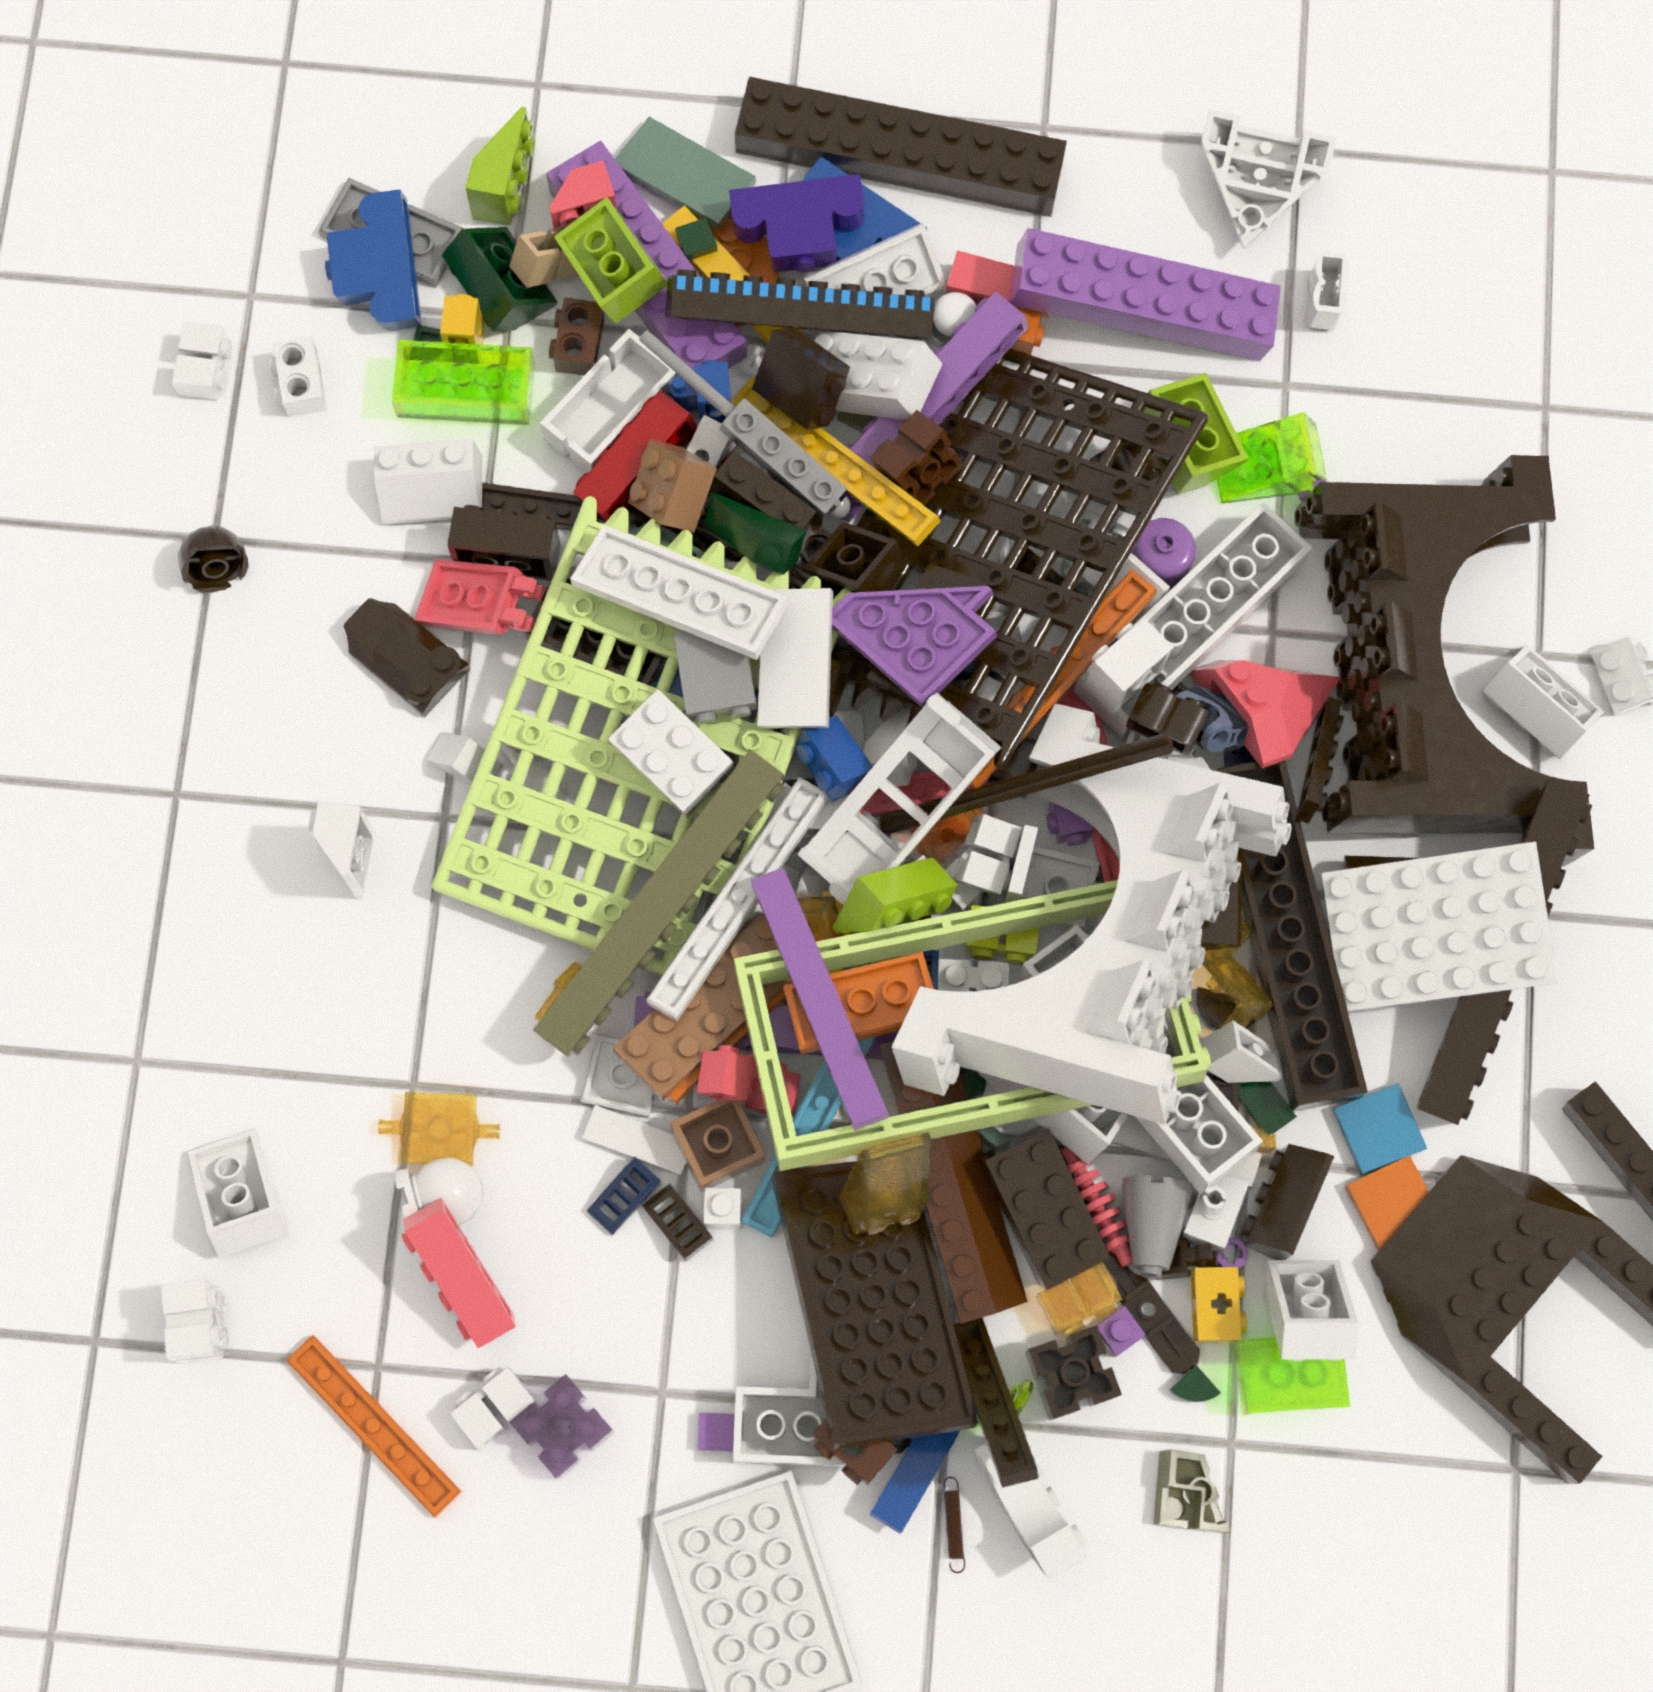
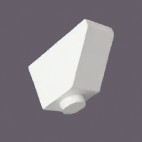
M1233 1020L1201 1040V1047L1208 1049L1211 1060V1068H1208L1207 1071L1210 1074H1215L1227 1083L1279 1081L1283 1078L1279 1051Z

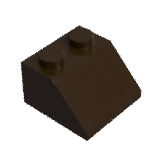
M842 522L804 567L805 573L856 592L888 591L906 570L896 540L846 522Z

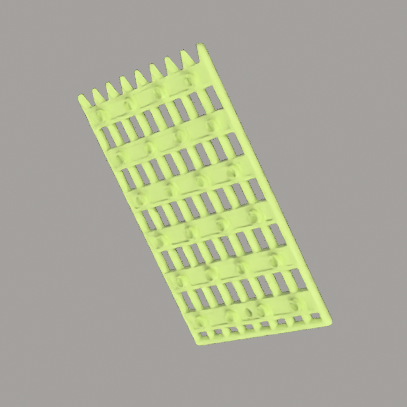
M587 496L582 503L432 882V888L441 894L595 950L632 902V900L626 898L638 867L654 873L692 825L695 815H699L722 785H719L687 818L681 813L671 841L651 834L662 804L674 805L612 746L608 738L619 728L623 715L630 717L657 689L687 717L684 698L669 693L679 668L673 633L683 630L566 583L576 555L585 556L603 525L629 534V512L624 507L618 508L605 524L596 522V499L592 496ZM654 519L649 520L636 536L632 535L766 589H789V570L784 575L773 571L763 582L756 579V563L745 556L732 570L724 568V545L720 541L713 543L699 559L692 556V534L688 530L682 531L668 547L660 545V524ZM812 576L800 589L821 588V581L817 576ZM848 588L842 589L833 599V607L848 593H853L852 590ZM552 616L571 623L560 653L541 646ZM584 628L603 635L592 665L573 658ZM833 628L831 638V653L834 648L837 637L839 635ZM616 640L635 646L624 676L605 670ZM648 651L668 658L656 688L637 681ZM760 655L757 660L750 658L754 689L759 691ZM527 680L546 686L535 717L516 710ZM559 691L579 698L567 729L548 722ZM591 703L611 710L599 740L580 734ZM758 711L753 723L740 718H730V714L716 716V721L707 724H696L695 720H692L722 751L740 757L737 765L751 749L782 772L784 776L803 729L788 728L786 735L767 728L760 729L757 726ZM502 743L521 750L510 781L490 774ZM534 755L553 762L542 793L522 786ZM566 767L586 774L574 805L554 798ZM598 779L618 786L606 817L587 810ZM631 791L650 797L639 828L619 822ZM767 800L759 810L763 813V816L751 831L748 828L743 830V832L748 834L737 863L733 864L721 859L716 865L720 869L716 878L709 886L703 883L695 893L699 899L687 914L681 911L679 917H676L673 921L677 928L666 942L659 939L656 943L655 948L665 951L662 961L653 958L645 970L661 976L664 975L697 927L696 924L691 922L703 891L715 896L719 895L765 828L774 802L771 803ZM477 808L496 814L484 846L465 839ZM509 819L528 826L517 857L497 851ZM541 831L561 838L549 869L529 863ZM573 843L593 850L581 882L562 875ZM606 855L625 862L614 893L594 887ZM451 872L470 878L468 887L465 888L449 882L448 879ZM483 884L502 890L500 900L481 894ZM578 895H585L587 898V903L583 907L575 905L574 901ZM518 896L534 902L535 905L532 912L513 906L515 897ZM548 908L568 915L565 923L562 924L546 918L545 915ZM580 920L600 927L597 936L578 930Z

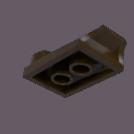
M368 598L343 626L347 635L349 654L424 718L471 669L469 664L459 656L455 649L446 646L395 603Z

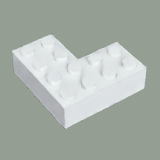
M811 1349L809 1389L736 1386L733 1463L845 1466L835 1456L829 1461L813 1447L817 1440L812 1437V1434L825 1420L826 1414ZM863 1445L842 1448V1450L849 1456H856L863 1450Z

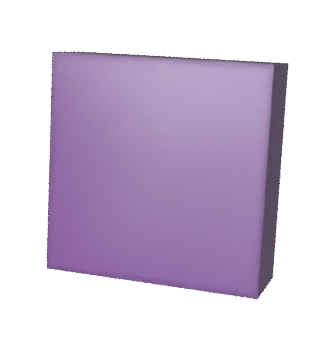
M699 1413L698 1450L733 1451L735 1414Z

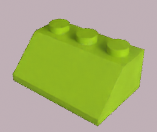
M1207 373L1148 391L1149 394L1204 411L1208 415L1207 424L1172 482L1178 494L1206 486L1247 462L1249 458ZM1147 407L1144 410V413L1160 417L1162 413ZM1177 417L1173 420L1174 423L1189 427L1191 422Z
M933 857L859 876L832 929L836 933L874 931L884 927L890 928L905 921H914L926 915L942 913L951 905L952 896L958 884Z

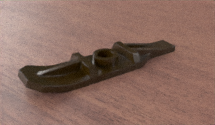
M1109 1252L1110 1258L1102 1263L1116 1281L1119 1302L1130 1312L1145 1333V1338L1172 1373L1185 1374L1199 1363L1200 1349L1183 1329L1149 1280L1132 1272L1128 1266L1122 1267L1116 1255ZM1149 1302L1154 1305L1155 1312L1152 1316L1143 1314L1142 1305Z

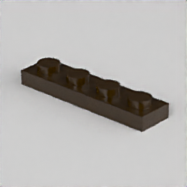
M1330 696L1317 718L1296 820L1309 824L1315 812L1321 813L1326 804L1328 793L1323 792L1324 786L1328 785L1333 773V767L1328 765L1329 761H1332L1336 754L1339 742L1334 740V737L1338 735L1344 720V716L1339 715L1342 700Z

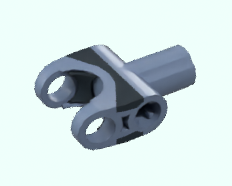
M1205 686L1190 688L1176 695L1178 698L1185 699L1190 697L1200 701L1204 705V709L1209 712L1201 729L1203 734L1200 740L1201 745L1208 751L1214 753L1224 752L1244 746L1249 726L1229 700H1222Z

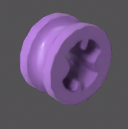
M1229 1238L1225 1251L1229 1245L1237 1247L1234 1250L1235 1252L1237 1250L1240 1251V1258H1236L1233 1264H1229L1226 1262L1227 1257L1223 1259L1222 1254L1217 1253L1218 1266L1238 1267L1239 1269L1247 1261V1247L1239 1239Z

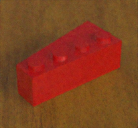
M659 390L655 396L645 401L641 408V413L635 420L627 423L622 428L619 438L611 448H606L600 454L597 460L598 463L593 469L579 478L573 494L581 504L587 496L594 497L597 501V516L604 522L618 508L624 507L628 510L632 506L628 503L630 489L636 480L641 466V458L647 449L649 440L653 439L684 447L692 440L698 428L691 414Z

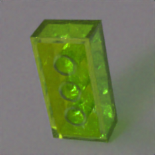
M398 340L392 404L398 418L530 425L535 369L532 347Z

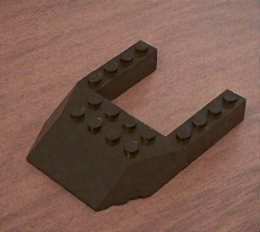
M1460 1155L1370 1260L1376 1277L1380 1279L1383 1286L1382 1291L1387 1303H1390L1401 1336L1566 1484H1581L1603 1456L1495 1361L1491 1355L1573 1257L1653 1326V1265L1605 1222L1541 1178Z

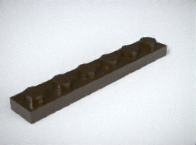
M983 1317L962 1324L960 1322L953 1324L975 1411L1001 1487L1004 1488L1039 1479L1035 1460Z

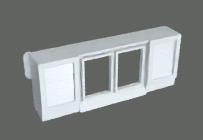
M937 692L929 697L926 701L927 704L812 840L797 854L831 884L829 887L830 894L842 905L845 904L859 876L900 866L1001 749L995 741ZM909 752L913 753L952 787L930 815L887 779ZM878 788L921 824L899 851L856 815Z

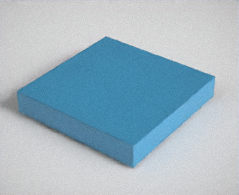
M1399 1083L1332 1110L1360 1175L1427 1149Z

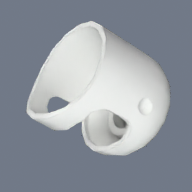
M950 292L941 296L934 304L933 323L944 335L952 337L958 325L962 322H967L975 314L977 306L968 295L960 292ZM932 332V338H929L931 343L937 349L941 346L944 347L946 344L940 342Z

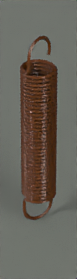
M950 1476L945 1479L944 1488H946V1481L953 1478L957 1483V1490L944 1492L949 1559H963L964 1566L958 1572L951 1568L950 1562L949 1567L952 1572L961 1573L965 1569V1558L962 1539L960 1492L957 1479Z

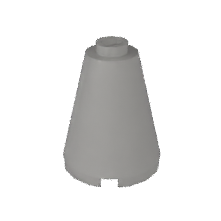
M1151 1175L1124 1177L1121 1191L1133 1267L1140 1269V1275L1161 1277L1162 1271L1170 1269L1193 1194L1192 1184L1181 1179L1164 1176L1163 1181L1151 1180Z

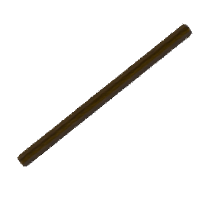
M1163 733L964 791L940 820L1171 754L1173 752L1171 737ZM944 797L918 804V806L930 815ZM904 809L881 815L879 818L880 829L886 834L921 825Z

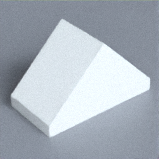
M443 731L426 761L471 786L485 749L469 737ZM495 760L491 775L497 776L503 764L499 760Z

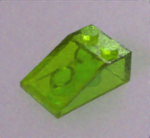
M1276 1337L1243 1339L1234 1343L1242 1416L1350 1407L1345 1359L1338 1361L1327 1359H1305L1302 1361L1281 1359Z

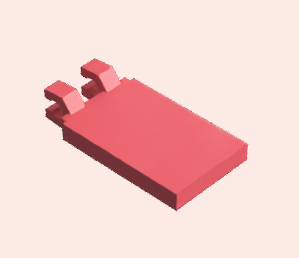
M435 559L414 620L427 627L502 635L503 632L507 633L509 627L517 631L532 632L536 619L526 616L527 612L523 609H516L519 596L528 600L542 601L546 588L543 585H536L537 580L526 577L516 567Z

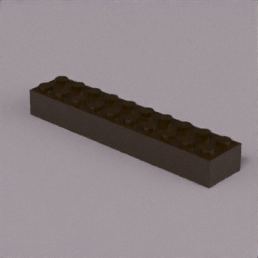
M750 76L735 130V153L812 168L819 158L823 157L848 175L860 174L862 179L1049 217L1052 216L1067 145L1066 140Z
M1284 760L1265 768H1261L1257 761L1219 768L1216 770L1217 772L1281 786L1284 788L1285 802L1289 803L1287 823L1291 824V834L1287 844H1281L1276 857L1242 848L1241 906L1275 1047L1279 1051L1283 1080L1290 1108L1293 1112L1359 1099L1368 1091L1301 822L1296 820L1297 806L1286 762Z

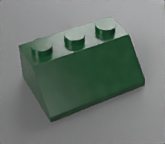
M507 227L461 229L441 256L448 264L451 273L458 279L466 291V294L473 298H478L484 322L493 332L516 330L556 306L558 301L546 284L527 288L509 267L517 241Z

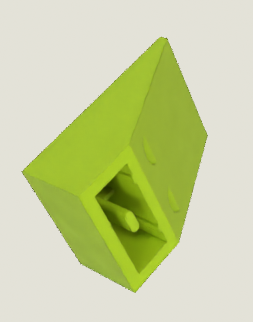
M521 106L472 160L465 188L472 219L511 226L513 214H519L521 195H518L520 185H526L528 166L525 165L527 157L533 156L536 138L531 136L533 122L528 120L526 107Z

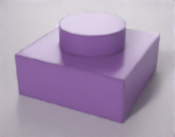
M1125 1306L1097 1325L1101 1338L1115 1357L1146 1336Z

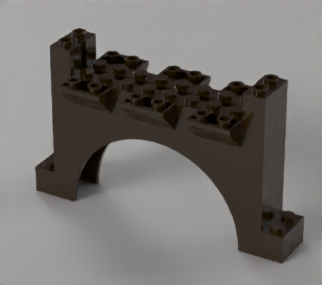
M1510 455L1483 480L1482 486L1320 482L1296 507L1294 522L1299 527V534L1303 539H1338L1327 550L1324 557V567L1326 571H1329L1330 581L1327 589V598L1329 603H1332L1333 614H1342V620L1344 624H1347L1348 636L1336 646L1333 653V662L1335 667H1338V675L1341 677L1337 682L1336 694L1338 699L1342 700V711L1352 710V719L1356 722L1357 734L1348 740L1343 748L1342 756L1344 764L1347 765L1348 779L1339 788V792H1333L1327 797L1322 811V819L1327 823V833H1523L1524 837L1544 784L1548 779L1588 793L1587 782L1560 779L1534 771L1518 763L1494 746L1476 728L1459 703L1447 675L1441 647V622L1446 596L1454 577L1466 559L1495 547L1529 543L1531 541L1529 524L1554 522L1556 520L1549 456ZM1589 814L1585 824H1578L1574 836L1579 837L1577 847L1572 857L1565 856L1562 866L1570 864L1595 849L1591 814Z

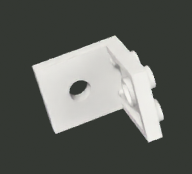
M1024 825L1004 903L1051 894L1048 884L1052 880L1063 881L1067 886V890L1095 885L1100 862L1034 846L1038 828ZM1086 918L1060 923L1059 925L1072 928L1078 924L1083 930Z

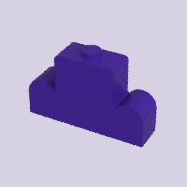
M860 174L729 190L732 220L737 238L745 243H755L760 241L764 235H767L771 268L774 272L791 270L808 272L816 267H825L837 262L834 227L836 226L842 231H853L858 229L864 222V199Z

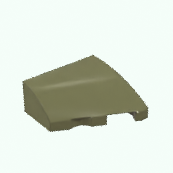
M1173 1449L1159 1451L1154 1525L1230 1533L1229 1522H1224L1216 1501L1220 1497L1216 1486L1210 1481V1468L1205 1454Z

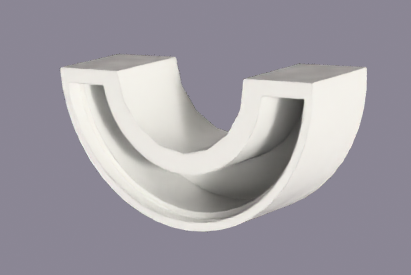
M1024 1431L1025 1436H1026L1027 1441H1028V1444H1029V1447L1031 1448V1447H1032V1443H1031V1441H1030L1028 1435H1027L1026 1432ZM985 1442L975 1448L977 1460L999 1504L1023 1545L1048 1579L1053 1578L1087 1557L1082 1549V1546L1086 1544L1082 1533L1076 1524L1070 1526L1060 1514L1057 1508L1061 1504L1050 1486L1045 1489L1039 1478L1002 1488L987 1443ZM1033 1456V1458H1034V1460H1035V1463H1036V1466H1037L1038 1477H1039L1040 1475L1043 1474V1471H1042V1469H1041L1039 1463L1037 1462V1460H1036L1035 1457Z

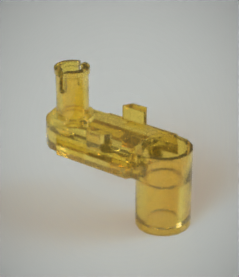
M1241 917L1242 946L1253 931L1250 925ZM1240 947L1205 951L1202 965L1212 975L1206 982V986L1215 994H1218L1223 988L1235 1001L1236 1005L1223 1022L1218 1025V1029L1232 1020L1245 1028L1252 1019H1262L1273 1006L1269 996L1234 958L1233 955Z

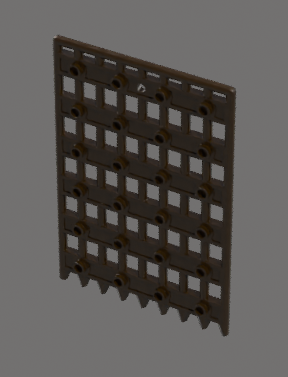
M1011 348L969 392L970 394L957 415L950 413L939 425L945 430L952 445L950 447L958 454L965 456L962 460L964 466L946 484L940 482L934 489L935 495L925 505L926 508L932 510L938 516L940 521L944 515L960 520L946 544L931 538L938 527L937 525L917 547L885 521L876 518L877 515L868 508H866L856 525L857 527L896 540L906 570L888 591L900 590L911 570L924 574L930 563L989 583L993 595L982 605L977 614L984 621L995 602L1011 608L996 632L997 637L971 661L977 664V667L964 689L962 690L948 684L939 693L947 702L949 701L1001 747L994 758V765L999 769L1006 767L1208 422V415L1204 411ZM1004 361H1008L1020 366L1017 370L1002 366ZM1035 370L1047 374L1044 380L1030 375L1031 371ZM1062 379L1074 383L1075 386L1072 389L1060 385L1058 382ZM1088 388L1104 393L1102 398L1087 394ZM982 397L997 402L985 424L970 419ZM1117 398H1120L1132 402L1133 404L1129 408L1114 402ZM1074 404L1072 409L1065 410L1066 406ZM1010 407L1025 411L1012 434L997 429ZM1147 407L1162 413L1160 417L1144 413L1145 408ZM1038 416L1053 421L1041 443L1025 438ZM1177 417L1189 421L1191 424L1189 427L1174 423L1173 420ZM1066 426L1081 430L1069 453L1053 448ZM1095 435L1111 440L1098 463L1082 458ZM1123 445L1140 450L1127 473L1110 468ZM1153 455L1169 460L1156 483L1140 478ZM977 461L992 465L980 488L964 483ZM1005 470L1020 475L1008 498L992 493ZM1033 480L1049 485L1036 508L1020 503ZM1062 490L1077 495L1076 500L1064 519L1049 514ZM1090 501L1107 506L1094 529L1077 524ZM1120 511L1136 516L1123 540L1107 534ZM972 525L987 530L974 554L959 549ZM1000 536L1016 541L1003 564L987 559ZM1029 546L1045 551L1031 575L1015 570ZM1057 557L1074 562L1060 586L1044 580ZM1087 567L1103 573L1089 597L1073 591ZM824 580V582L836 588L833 599L845 588ZM1024 613L1040 619L1026 643L1010 637ZM1053 624L1069 630L1056 654L1039 649ZM836 640L831 658L840 651L857 656L847 684L855 686L851 706L858 710L871 698L878 695L882 697L879 717L883 722L889 720L905 706L911 709L908 720L909 725L922 710V707L913 699L869 684L866 678L873 664L852 645ZM990 670L1006 676L992 701L976 695ZM1019 682L1035 687L1021 713L1005 707Z

